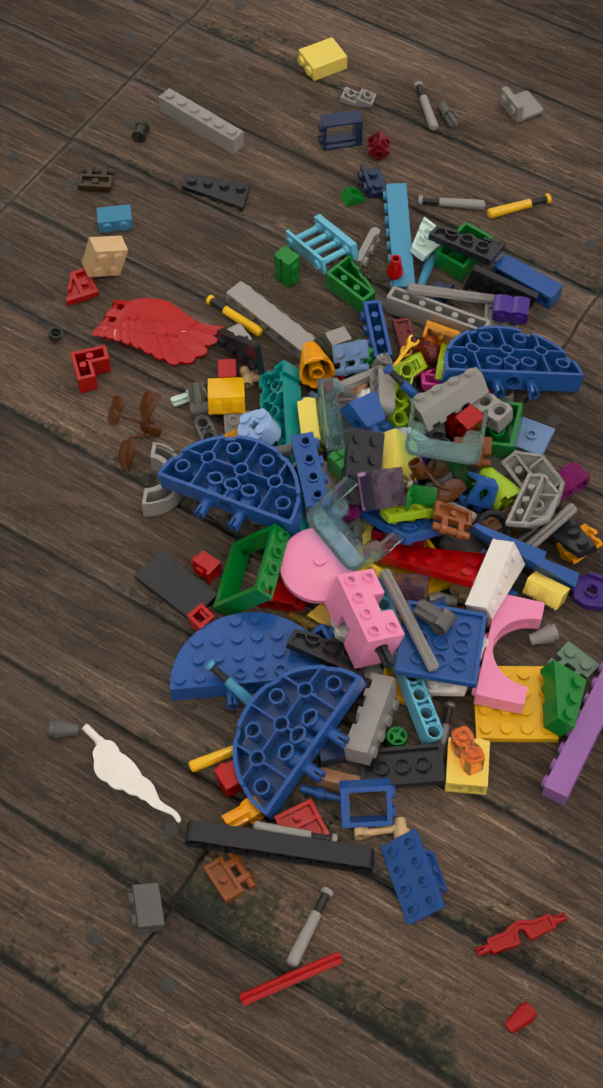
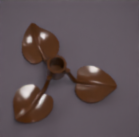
M148 391L143 395L140 403L141 420L121 413L124 408V400L121 396L116 395L113 397L108 413L109 424L115 426L121 416L140 423V430L144 433L129 436L128 440H123L120 445L118 460L121 467L127 472H130V465L136 449L134 439L149 438L150 435L159 436L162 432V423L150 419L162 396L161 394Z
M440 452L436 453L427 466L421 457L411 459L408 462V467L412 472L409 476L414 481L413 483L416 484L415 478L431 480L440 489L437 492L438 501L444 503L451 502L466 490L465 483L459 479L448 480L444 486H441L435 480V477H442L450 470L445 464L447 458ZM405 487L394 492L382 504L383 507L406 505L408 491L405 490Z

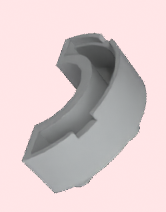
M153 442L150 456L152 470L159 471L172 456L176 457L177 454L174 449L167 445ZM160 484L152 488H145L142 500L143 516H157L170 511L179 504L184 495L163 488Z

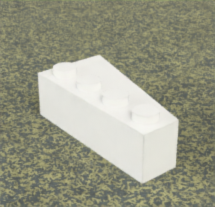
M492 539L465 603L468 610L487 613V618L493 619L525 565L514 542Z

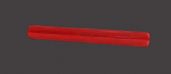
M334 952L240 993V1001L243 1006L256 1002L342 964V957L339 952Z

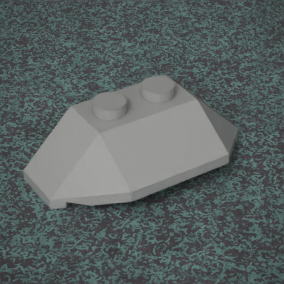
M515 450L501 462L520 488L528 473L546 474L562 496L565 481L543 454Z
M527 474L505 522L506 526L535 529L551 521L561 495L546 474Z

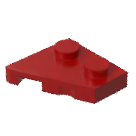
M84 268L70 272L68 296L66 297L67 306L99 296L92 277L87 276Z
M312 799L298 804L273 818L276 825L330 835Z

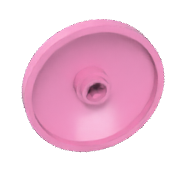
M310 528L295 534L287 542L280 575L283 583L293 595L309 603L323 604L337 575L358 571V556L351 542L342 534L327 528Z

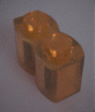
M465 725L452 730L450 747L454 755L460 759L463 771L469 776L482 771L485 755L482 748L475 743L472 731Z

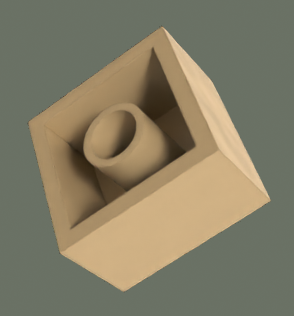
M122 236L89 237L82 260L88 277L121 275L128 252Z

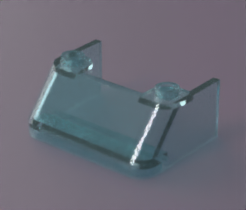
M412 398L405 440V450L409 455L465 465H475L479 462L489 409H484L482 413L480 430H471L465 433L461 444L425 438V426L421 422L413 421L416 398Z
M345 476L307 512L306 519L343 566L350 571H358L381 560L404 538L392 531L381 542L372 541L367 546L361 543L342 520L349 512V503L344 496L358 484L356 481Z

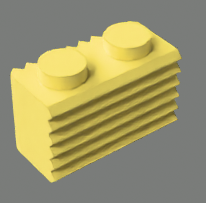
M535 571L528 577L522 592L526 596L529 595L530 598L533 597V599L544 602L545 605L547 604V606L557 610L565 602L570 588Z

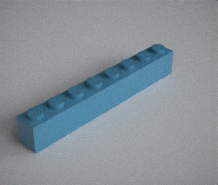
M406 183L386 184V191H383V201H386L384 203V213H387V216H385V226H388L385 234L386 239H389L386 247L387 252H390L387 256V261L389 265L391 256L394 254L399 255L404 274L400 279L390 280L389 287L390 290L393 286L407 290L409 283L415 284L413 256L409 251L412 244Z

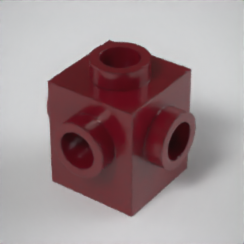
M381 130L370 136L367 148L369 155L378 161L387 157L391 153V138Z

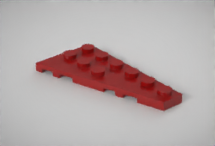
M370 542L363 550L362 558L472 588L487 553L427 547L417 549L414 546Z

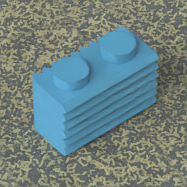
M130 204L96 208L100 233L133 229Z

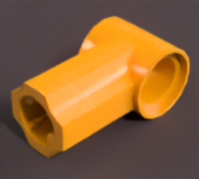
M247 797L240 803L239 807L222 815L221 820L224 825L242 827L248 823L254 824L256 821H261L265 815Z

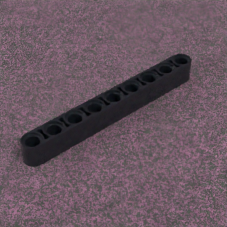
M198 820L188 821L184 841L185 845L205 850L363 874L373 872L375 850L361 845Z

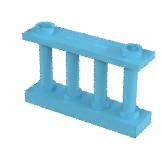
M321 214L314 216L315 224L313 227L298 235H294L290 230H286V243L288 247L293 248L311 263L317 271L319 270L324 275L327 272L326 264L343 255H351L352 260L359 257L357 243ZM315 233L321 234L305 243L302 241ZM325 240L330 241L329 243L315 250L311 249V247ZM335 247L339 248L338 251L324 258L320 256Z

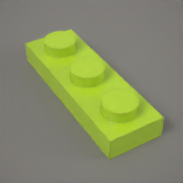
M412 504L409 510H406V505L380 508V516L389 524H397L401 521L412 522L422 518L432 519L433 506Z

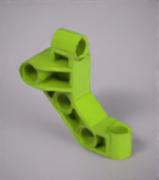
M417 352L396 364L393 369L412 385L414 376L419 374L420 371L427 369V364L421 352ZM395 382V409L390 417L385 416V420L394 427H406L422 433L424 428L415 415L409 400L411 398Z

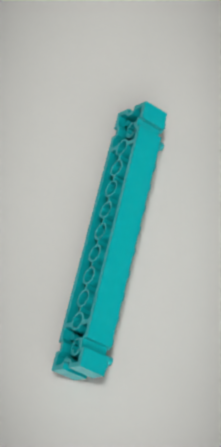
M285 360L274 366V371L268 370L259 376V389L263 390L259 394L260 409H265L281 428V437L278 442L275 441L272 444L274 447L291 444L290 436L301 434L297 401H301V386L298 385L300 382L299 368ZM294 454L284 456L285 458L287 457L291 464L295 463ZM304 510L297 533L309 529Z

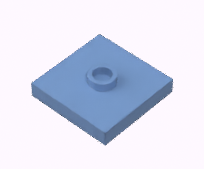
M523 417L516 450L544 454L555 433V428Z

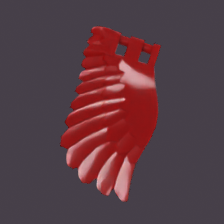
M140 298L130 301L114 300L112 308L105 314L104 321H101L94 329L92 336H98L101 339L105 338L109 341H122L125 345H131L136 350L140 348L147 355L151 354L158 361L164 360L169 365L177 367L180 363L184 365L193 364L196 361L195 359L206 356L207 348L217 344V337H215L218 336L217 330L224 328V326H213L197 322L171 302L155 298Z

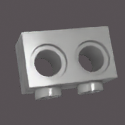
M487 393L471 404L482 413L484 417L482 423L497 433H500L513 420V408L508 403L497 399L494 394Z

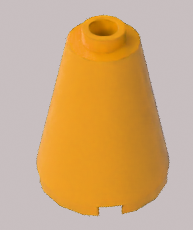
M308 341L301 348L299 378L304 385H309L310 388H321L325 386V382L334 377L335 367L316 342Z

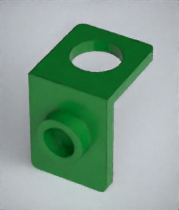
M412 484L407 492L406 510H409L412 504L433 506L437 500V488Z

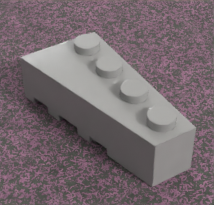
M477 367L467 369L458 376L449 378L448 381L442 384L434 385L424 393L416 394L409 400L417 419L430 432L434 429V424L437 422L442 424L447 420L446 417L451 413L457 414L462 410L463 405L472 404L489 393L483 374Z
M371 672L369 677L371 686L370 688H365L363 694L365 697L363 707L359 706L357 710V724H352L348 735L350 740L348 744L345 743L347 746L344 748L346 760L370 766L372 759L376 758L380 742L384 741L385 731L387 727L391 726L394 711H397L400 705L394 677Z

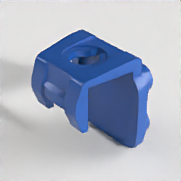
M468 472V475L477 482L471 492L465 490L454 500H458L457 504L465 508L472 505L471 508L477 512H482L485 509L491 510L499 487L496 480L474 472ZM483 489H487V495L480 499V492Z

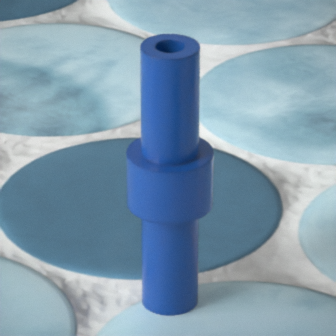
M301 785V793L315 796L319 800L324 801V799L340 803V794L327 791V788L320 786L315 788Z

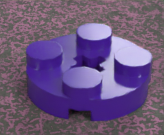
M587 573L585 576H579L576 587L572 589L573 602L588 610H602L603 576L597 573ZM595 589L594 592L596 594H590L587 590Z

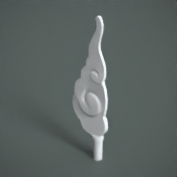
M85 724L82 730L96 744L93 750L96 776L100 780L107 782L113 789L124 790L128 795L137 796L141 800L146 801L151 807L172 815L176 822L180 823L181 818L179 814L159 799L154 785L150 780L141 775L134 762L122 754L114 742L105 740L89 724Z

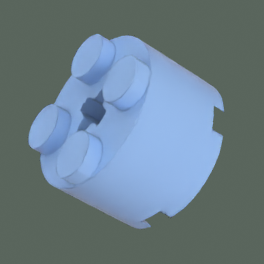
M261 408L241 415L237 430L238 435L260 439L270 445L275 441H279L281 428L265 409Z

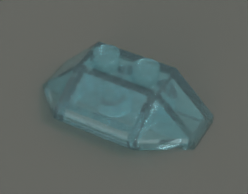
M337 378L317 380V405L322 441L327 451L340 450L346 444L347 428L352 426L340 409L349 402L356 400V396Z

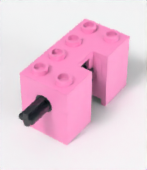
M373 569L337 575L325 601L335 627H339L341 623L347 624L349 633L343 644L355 669L380 663L386 669L394 666L393 656L405 635L393 609L381 612L379 608V603L385 592Z

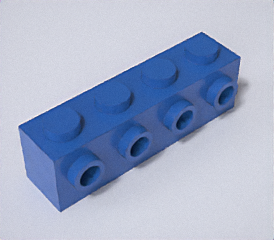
M381 300L363 302V311H360V320L365 324L363 325V334L367 336L368 346L374 350L373 361L377 355L381 353L385 355L386 352L392 360L393 354Z
M313 431L290 436L306 513L329 509V502H332L330 490L326 491L325 484H328L326 472L322 473L321 469L324 466L322 455H318L317 449H320L318 437L314 438Z

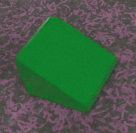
M345 187L341 193V198L346 207L365 202V198L358 188Z

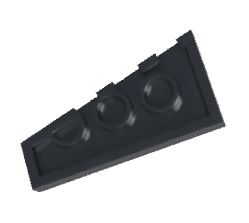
M186 173L182 183V190L200 197H209V200L214 202L216 200L223 202L225 206H234L238 208V211L243 212L250 191V183Z
M438 225L428 236V240L436 244L445 246L489 266L504 250L506 245L502 241L499 244L491 242L492 239L484 237V240L474 238V234L470 233L462 235L459 234L458 230Z
M476 264L463 287V290L466 291L472 289L480 293L527 297L530 299L529 308H532L539 293L532 289L526 288Z
M294 629L286 644L287 649L328 667L344 668L361 677L366 667L354 668L344 644L336 638L325 639L321 638L319 634Z

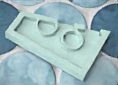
M426 217L423 218L409 250L421 261H424L441 247L440 244L428 240L429 233L436 225Z

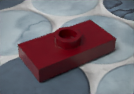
M410 317L392 320L399 351L402 346H406V340L410 335H413L411 341L416 343ZM418 346L410 350H412V352L418 351Z

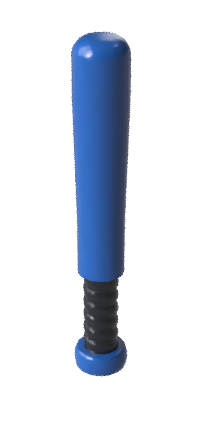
M392 364L385 366L383 369L384 374H389L410 398L419 393L406 379L404 380L394 371Z

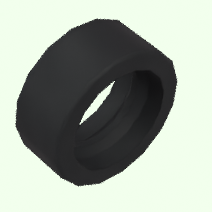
M487 510L478 515L473 525L475 523L482 525L486 518L494 517L501 523L502 534L509 537L511 535L512 527L505 525L508 516L499 510ZM474 536L481 545L490 547L488 543Z

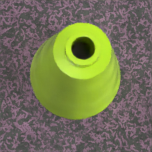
M493 467L481 469L479 475L495 479L499 486L492 509L502 511L514 505L520 488Z

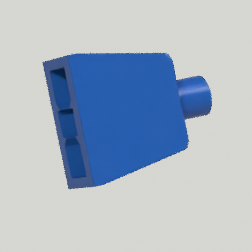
M376 391L349 402L340 409L353 428L382 433L377 424L385 420V414Z

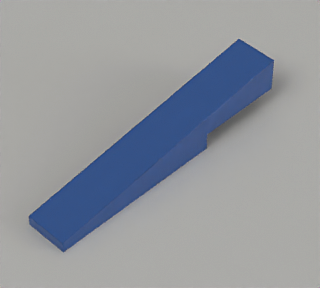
M477 523L468 530L469 533L489 545L492 539L514 542L526 567L570 588V590L576 587L579 573L546 560V551Z

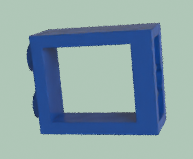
M390 778L339 781L342 828L393 825V818H396V805H392V798H396L395 785H391ZM385 791L386 815L350 817L349 793Z

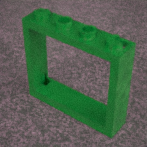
M275 523L233 542L213 608L223 615L229 616L272 600L290 533ZM265 547L255 586L239 593L250 553Z

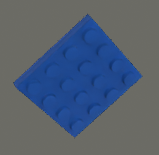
M379 503L376 510L360 508L361 519L375 526L378 530L387 533L390 537L399 540L404 545H411L413 542L425 541L428 538L443 535L438 533L437 530L431 529L433 521L440 522L434 519L422 518L412 522L401 521L397 524H389L380 516V508H384L383 503Z
M408 600L407 604L413 613L418 601ZM433 604L441 610L443 608L450 610L457 618L444 636L434 632L430 624L414 615L439 664L438 669L433 672L428 671L403 623L402 630L405 635L399 645L394 674L476 688L487 613Z

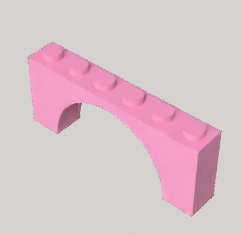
M506 595L493 619L488 618L486 627L490 628L489 633L485 632L484 638H488L489 643L482 653V667L479 666L478 684L476 688H472L471 695L475 696L473 704L522 714L528 687L511 681L500 671L494 660L493 648L501 637L511 631L524 628L539 629L545 605L544 602Z

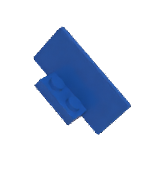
M416 829L381 846V851L407 924L412 925L445 907L441 894L448 891L441 870L434 852L423 847Z

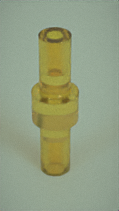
M290 611L288 614L289 619L300 623V626L306 629H314L320 625L306 615L303 617L293 611Z

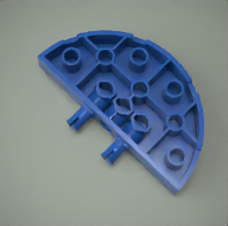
M508 326L477 327L474 331L466 330L450 341L443 357L444 366L439 382L442 384L448 381L449 378L464 373L469 368L477 367L483 374L487 388L492 389L493 394L497 398L505 396L504 389L527 390L529 399L532 400L533 396V400L540 396L539 391L578 392L584 374L575 360L571 361L567 357L568 353L542 336L532 332L531 335L522 333L521 329Z
M221 435L206 438L183 448L180 454L176 457L172 456L157 473L161 487L200 501L198 507L194 510V514L198 518L201 516V519H204L211 506L234 514L227 526L235 532L239 530L245 519L267 527L276 523L288 531L291 536H294L299 529L303 514V497L295 469L287 457L285 458L277 448L260 439L243 435H236V437Z
M244 612L232 614L205 625L184 644L177 655L171 672L172 701L226 696L227 709L232 710V702H234V710L240 707L238 697L212 671H207L204 668L210 659H213L216 662L215 665L226 675L231 676L250 694L256 693L266 683L269 684L278 678V675L289 670L322 664L286 648V644L294 629L306 631L295 622L268 613Z
M309 665L295 668L278 675V678L269 684L266 683L254 694L244 708L238 720L237 731L233 740L234 768L239 784L249 800L271 821L304 774L310 776L317 783H321L323 780L320 776L325 778L326 771L315 766L312 762L327 740L333 741L342 749L347 746L344 744L345 742L349 743L350 737L338 731L336 727L366 685L360 675L344 668L328 667L326 665Z

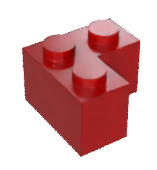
M100 345L70 353L80 393L97 390L96 375L111 372L106 346Z
M470 404L467 408H462L457 414L451 413L446 417L445 432L453 440L454 437H474L484 417L477 408Z

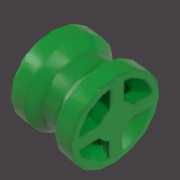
M401 727L389 729L386 740L387 747L406 746V730Z

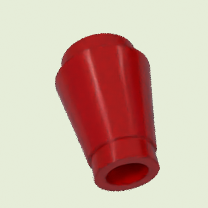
M397 254L391 256L386 270L388 277L392 280H398L404 274L401 257Z
M526 1001L517 1006L507 1021L504 1022V1025L513 1034L535 1021L534 1018L538 1015Z

